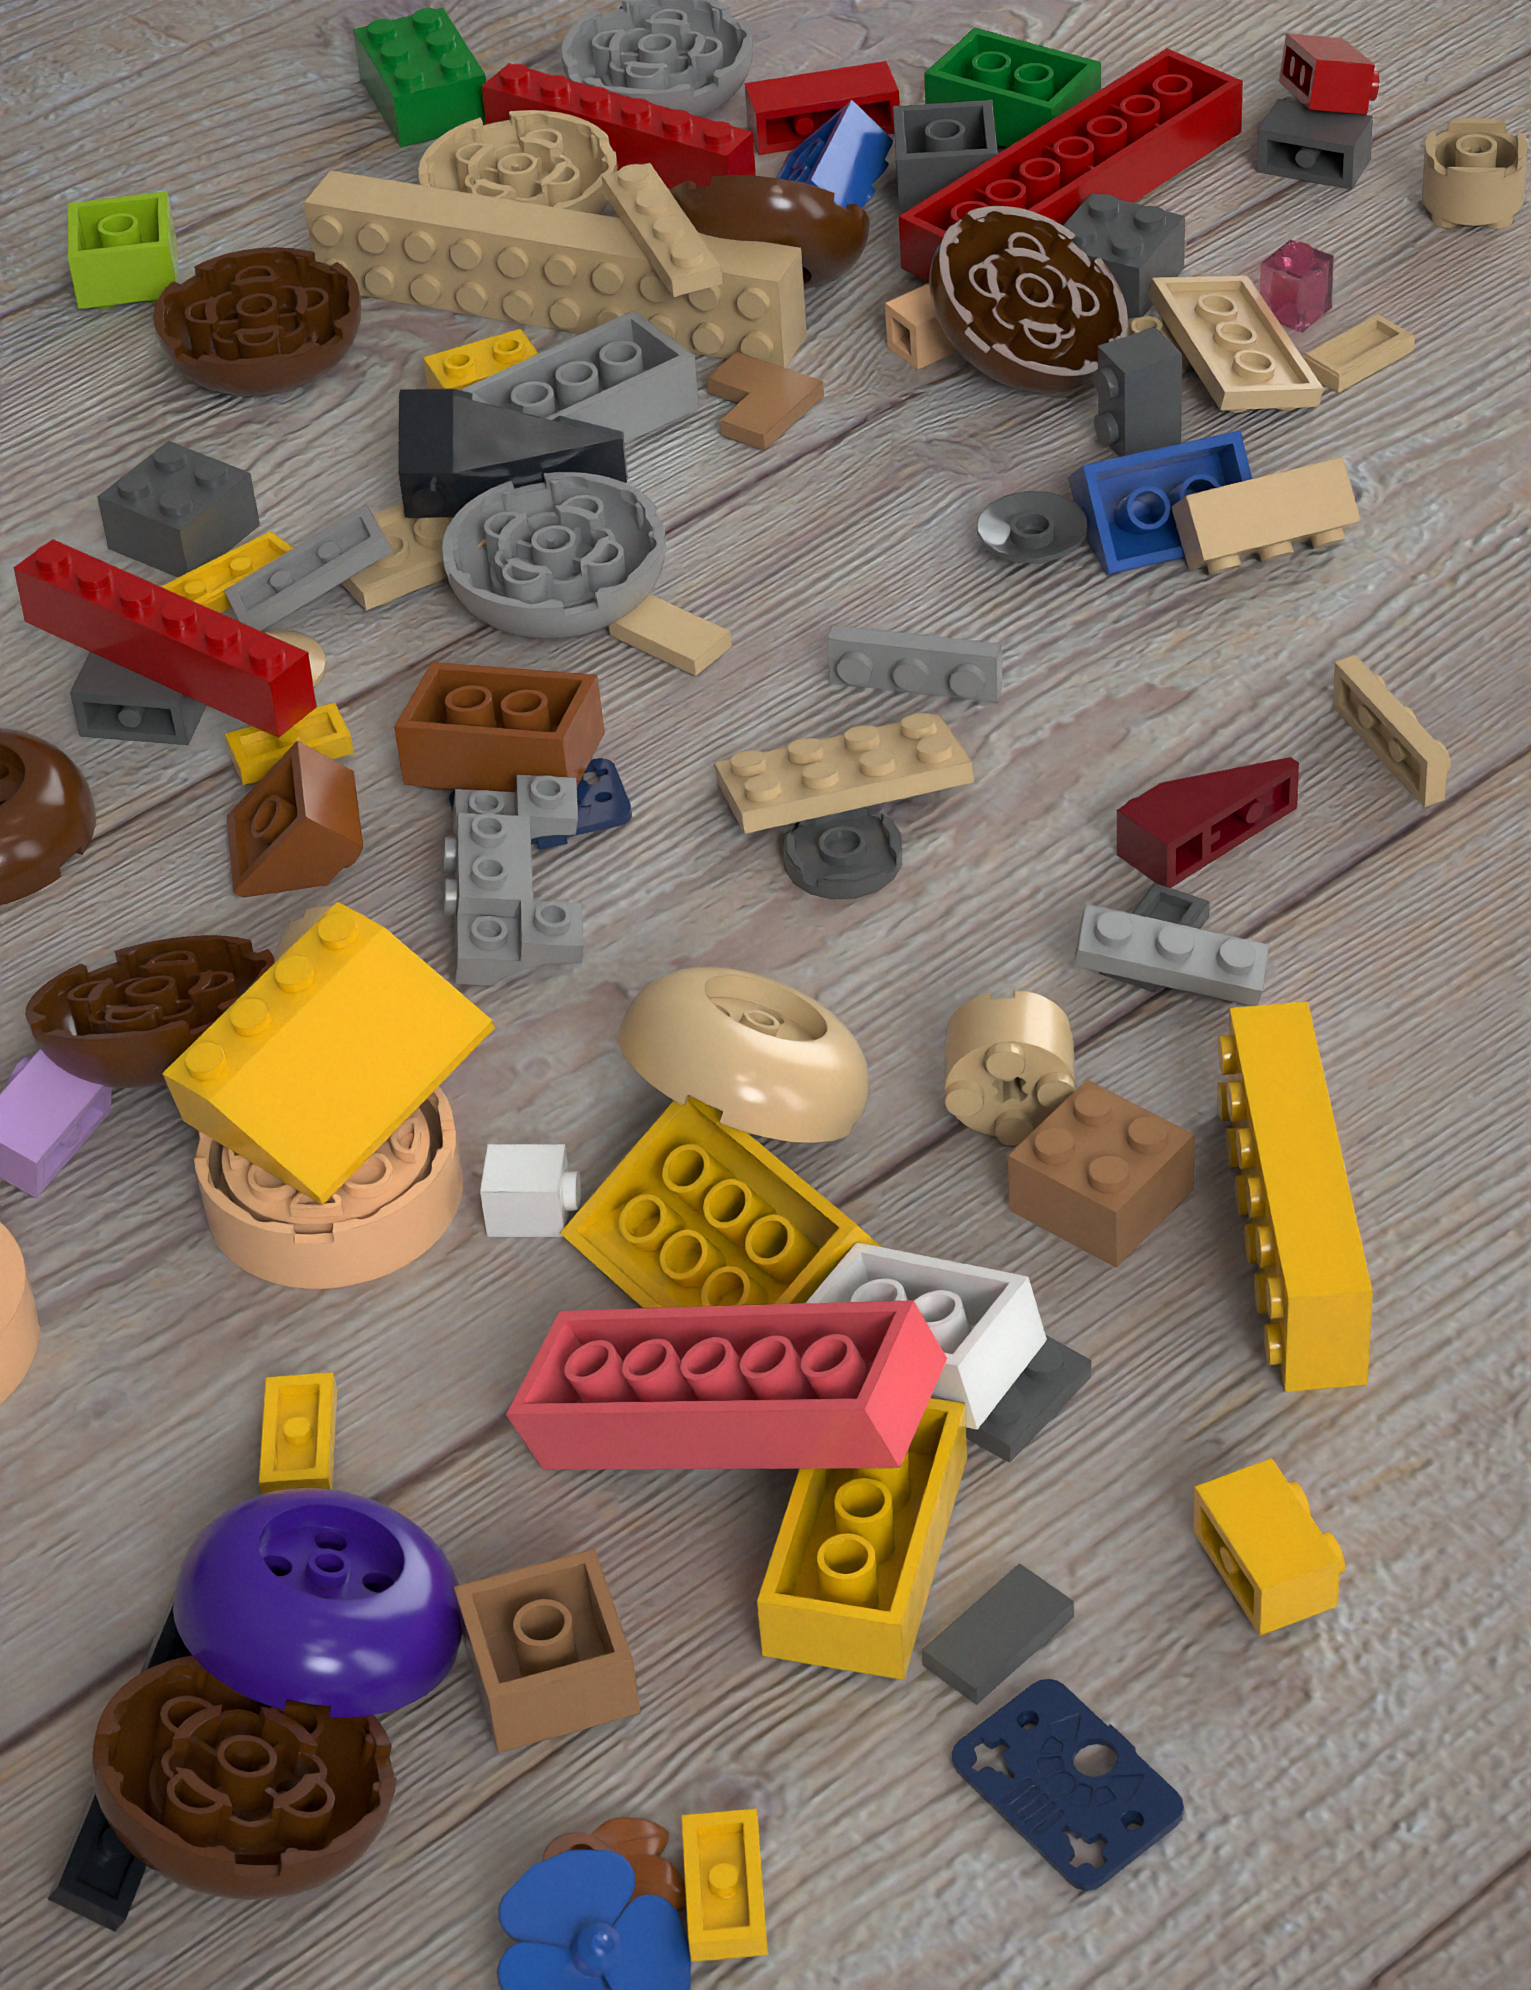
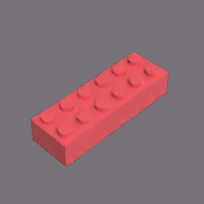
M914 1300L559 1311L506 1416L543 1470L900 1468L947 1361V1357Z

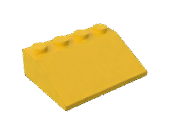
M337 901L162 1074L185 1123L323 1205L495 1029L491 1018L385 927Z
M691 1096L684 1106L676 1101H673L560 1232L566 1240L642 1308L803 1304L809 1300L856 1242L881 1246L747 1132L719 1123L723 1114L722 1111Z

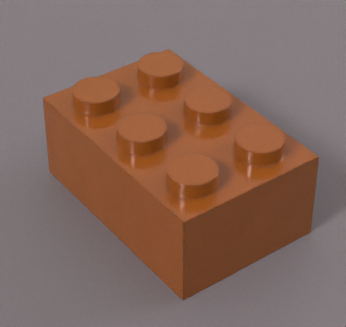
M431 662L394 725L403 784L423 786L433 790L462 789L515 792L517 775L576 778L578 786L605 734L598 676L596 674Z

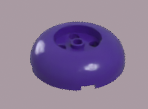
M322 1488L279 1490L255 1496L232 1506L210 1522L191 1544L181 1563L175 1585L174 1621L180 1637L193 1657L215 1678L233 1690L253 1700L281 1710H285L287 1699L307 1704L330 1706L329 1717L333 1718L364 1717L404 1707L427 1695L445 1679L455 1663L462 1637V1626L454 1586H458L459 1583L451 1564L434 1540L418 1525L394 1509L369 1498L338 1490Z

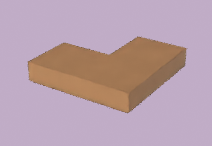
M737 351L707 377L708 393L737 403L734 408L720 419L721 435L764 451L824 397L823 381Z

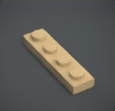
M650 163L627 165L619 171L602 175L604 195L673 297L723 284L720 263Z

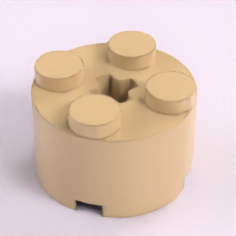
M1463 118L1448 122L1447 131L1435 136L1436 129L1429 133L1425 140L1422 201L1427 210L1432 213L1431 220L1435 225L1443 228H1452L1459 224L1486 225L1493 229H1503L1513 223L1514 215L1521 209L1524 203L1528 142L1520 131H1518L1516 138L1505 132L1506 123L1488 118Z
M1014 990L1013 998L992 1000L991 992L978 995L965 1002L954 1012L947 1024L945 1039V1105L951 1114L955 1115L958 1120L969 1128L986 1135L995 1136L1002 1144L1007 1146H1018L1075 1091L1074 1041L1066 1014L1051 1000L1036 993Z

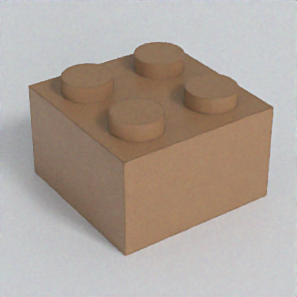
M1086 1080L1008 1155L1009 1211L1117 1268L1194 1190L1195 1134Z
M595 1548L454 1586L463 1641L498 1753L640 1714L633 1658Z

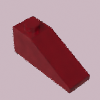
M1291 757L1159 783L1117 809V856L1156 884L1172 888L1297 809L1299 762Z

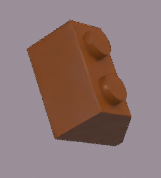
M298 740L227 815L233 893L244 898L326 886L343 868H349L357 861L363 849V838L354 771Z

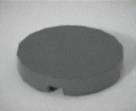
M866 807L800 821L799 827L793 830L792 834L789 829L784 837V866L793 884L811 895L832 900L856 899L878 892L895 879L903 865L901 832L892 819L882 813L881 819L869 815L868 808Z

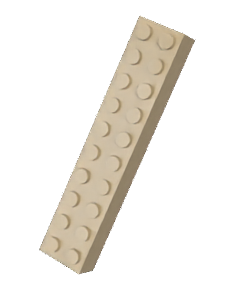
M332 170L328 172L304 201L311 250L315 253L316 261L329 266L336 262L343 265L355 278L360 296L576 334H583L634 310L691 354L727 360L737 351L784 368L787 367L807 336L801 248L768 242L729 240L699 233L722 267L723 284L673 297L622 220L617 217Z

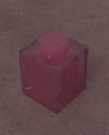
M1290 239L1260 263V294L1281 325L1303 333L1332 309L1333 255L1312 248L1307 243L1296 242Z

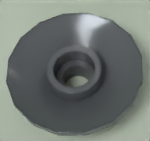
M1024 491L1003 496L989 504L978 518L977 536L984 548L999 558L1017 563H1043L1060 559L1078 549L1087 536L1088 518L1078 504L1065 496L1044 491Z

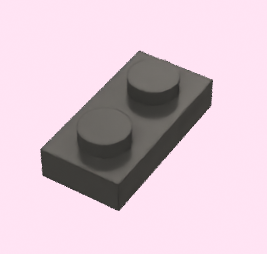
M1047 1335V1341L978 1430L966 1427V1439L1009 1463L1091 1378L1092 1360Z

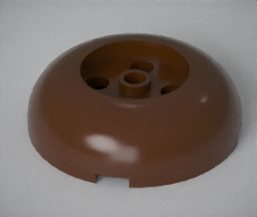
M723 175L712 176L711 186L696 189L695 183L687 181L670 190V193L698 233L722 239L768 242L801 248L804 289L825 285L846 274L857 263L867 243L870 220L866 212L856 203L847 204L846 208L835 204L834 192L813 185L771 177Z
M1009 206L982 207L967 212L962 220L950 226L938 243L933 255L929 277L930 296L935 315L943 332L956 350L969 363L982 373L1007 386L1037 393H1056L1078 388L1094 380V372L1098 369V346L1127 336V307L1114 275L1100 257L1092 261L1072 242L1076 234L1066 227L1043 215L1021 208Z
M265 247L227 253L194 266L195 276L186 280L181 285L172 281L165 288L156 302L153 315L155 331L161 349L169 362L182 375L192 382L216 392L239 396H261L301 387L331 370L345 356L356 338L361 321V299L355 278L340 263L336 262L329 266L318 262L315 259V253L307 250Z
M0 728V905L27 897L52 884L61 877L59 867L68 861L74 853L84 854L94 834L96 811L89 785L81 770L68 755L58 747L35 735L18 730Z
M185 936L146 942L114 951L116 963L98 968L89 973L87 966L81 963L57 975L31 997L26 1006L25 1015L31 1037L38 1050L41 1049L52 1062L73 1076L111 1088H137L166 1084L162 1073L275 963V960L269 949L256 953L253 951L251 940L233 936Z
M191 1655L161 1663L142 1672L122 1686L110 1699L97 1725L92 1753V1775L100 1808L110 1828L121 1843L147 1867L178 1885L204 1894L229 1899L263 1900L294 1895L320 1886L346 1871L363 1856L381 1831L393 1801L397 1778H394L390 1760L392 1745L387 1733L374 1715L333 1718L329 1717L330 1706L307 1704L288 1699L285 1710L271 1707L225 1685L209 1673ZM281 1791H287L281 1795L279 1794Z

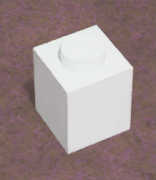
M487 1144L480 1188L487 1237H563L560 1232L567 1225L568 1211H578L581 1199L579 1171H569L565 1144Z

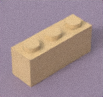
M1343 457L1186 495L1171 507L1189 571L1207 567L1209 575H1216L1242 566L1240 558L1260 554L1262 562L1291 555L1294 553L1292 545L1307 541L1312 542L1313 549L1340 543L1346 540L1344 532L1361 522Z

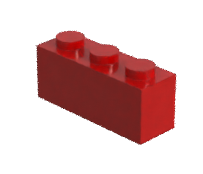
M1286 33L1279 83L1309 110L1367 115L1369 101H1375L1377 98L1380 77L1379 72L1374 71L1375 64L1343 38Z
M887 61L745 83L747 124L749 130L753 132V141L758 155L795 149L851 100L888 135L894 134L893 106H900L898 86Z

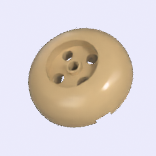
M538 110L509 112L510 120L483 125L481 118L461 124L434 141L425 151L419 163V184L423 186L599 215L609 203L603 193L602 175L617 171L616 151L614 152L609 145V137L603 130L586 120L572 115Z
M714 966L690 967L665 974L649 983L632 1000L618 1031L619 1047L623 1055L636 1072L652 1086L683 1106L691 1096L723 1111L719 1123L747 1133L790 1142L821 1143L835 1141L850 1134L853 1124L861 1121L867 1105L870 1085L868 1067L862 1049L850 1030L832 1012L811 997L788 985L759 974Z

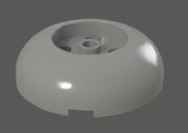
M622 0V9L604 15L596 9L582 17L569 29L561 47L563 69L568 80L593 87H604L609 92L632 98H643L649 103L674 110H685L692 115L702 117L724 105L743 85L753 59L752 30L745 19L738 21L731 16L729 6L715 0Z
M579 472L544 473V483L527 485L514 489L512 481H509L480 494L467 503L454 516L446 529L442 543L444 567L454 593L462 604L477 618L501 631L518 636L538 639L569 638L588 634L611 625L628 615L644 601L655 586L665 560V527L656 515L655 504L636 488L601 475ZM486 539L487 548L477 547L480 542Z

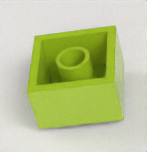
M167 191L68 203V262L78 309L91 307L107 309L117 304L141 301L156 303L161 293L172 281L178 283L177 240Z

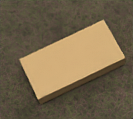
M1376 314L1307 352L1302 357L1320 383L1340 393L1413 352L1415 335Z
M648 594L644 601L628 615L609 625L610 636L694 676H697L732 647L731 631L651 594Z

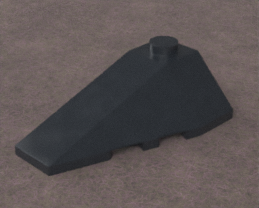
M400 389L398 474L405 518L454 517L467 503L489 489L512 481L514 489L544 483V473H589L627 483L628 471L623 431L564 416H558L553 420L529 415L522 413L523 406L505 402L504 408L474 401L472 400L473 393L458 389Z

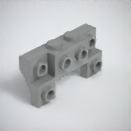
M517 775L515 792L455 789L453 837H444L442 862L443 873H454V879H445L443 915L454 916L455 984L493 986L507 976L527 968L553 963H582L584 949L582 903L533 901L531 858L532 838L552 835H576L578 823L576 778Z

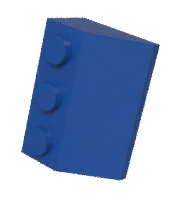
M851 100L788 154L776 178L801 182L834 192V203L844 208L847 207V204L856 203L863 208L876 192L872 184L885 172L889 165L885 158L894 140Z
M1241 430L1082 465L1068 477L1073 501L1082 508L1088 518L1087 536L1085 539L1106 575L1185 558L1171 507L1186 495L1252 479Z

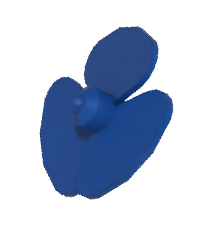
M568 1850L533 1865L502 1896L498 1906V1921L503 1932L511 1940L518 1943L508 1948L499 1959L496 1971L498 1985L501 1990H606L605 1982L608 1990H690L691 1958L689 1942L677 1910L670 1902L660 1896L649 1894L639 1896L625 1907L635 1888V1873L631 1864L621 1854L611 1850Z

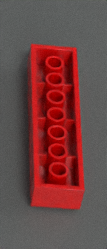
M1166 48L898 216L901 269L929 282L933 255L941 238L950 226L962 220L967 212L989 206L1021 208L1043 215L1063 226L1092 193L1099 195L1109 194L1117 197L1119 200L1134 203L1242 132L1243 81Z

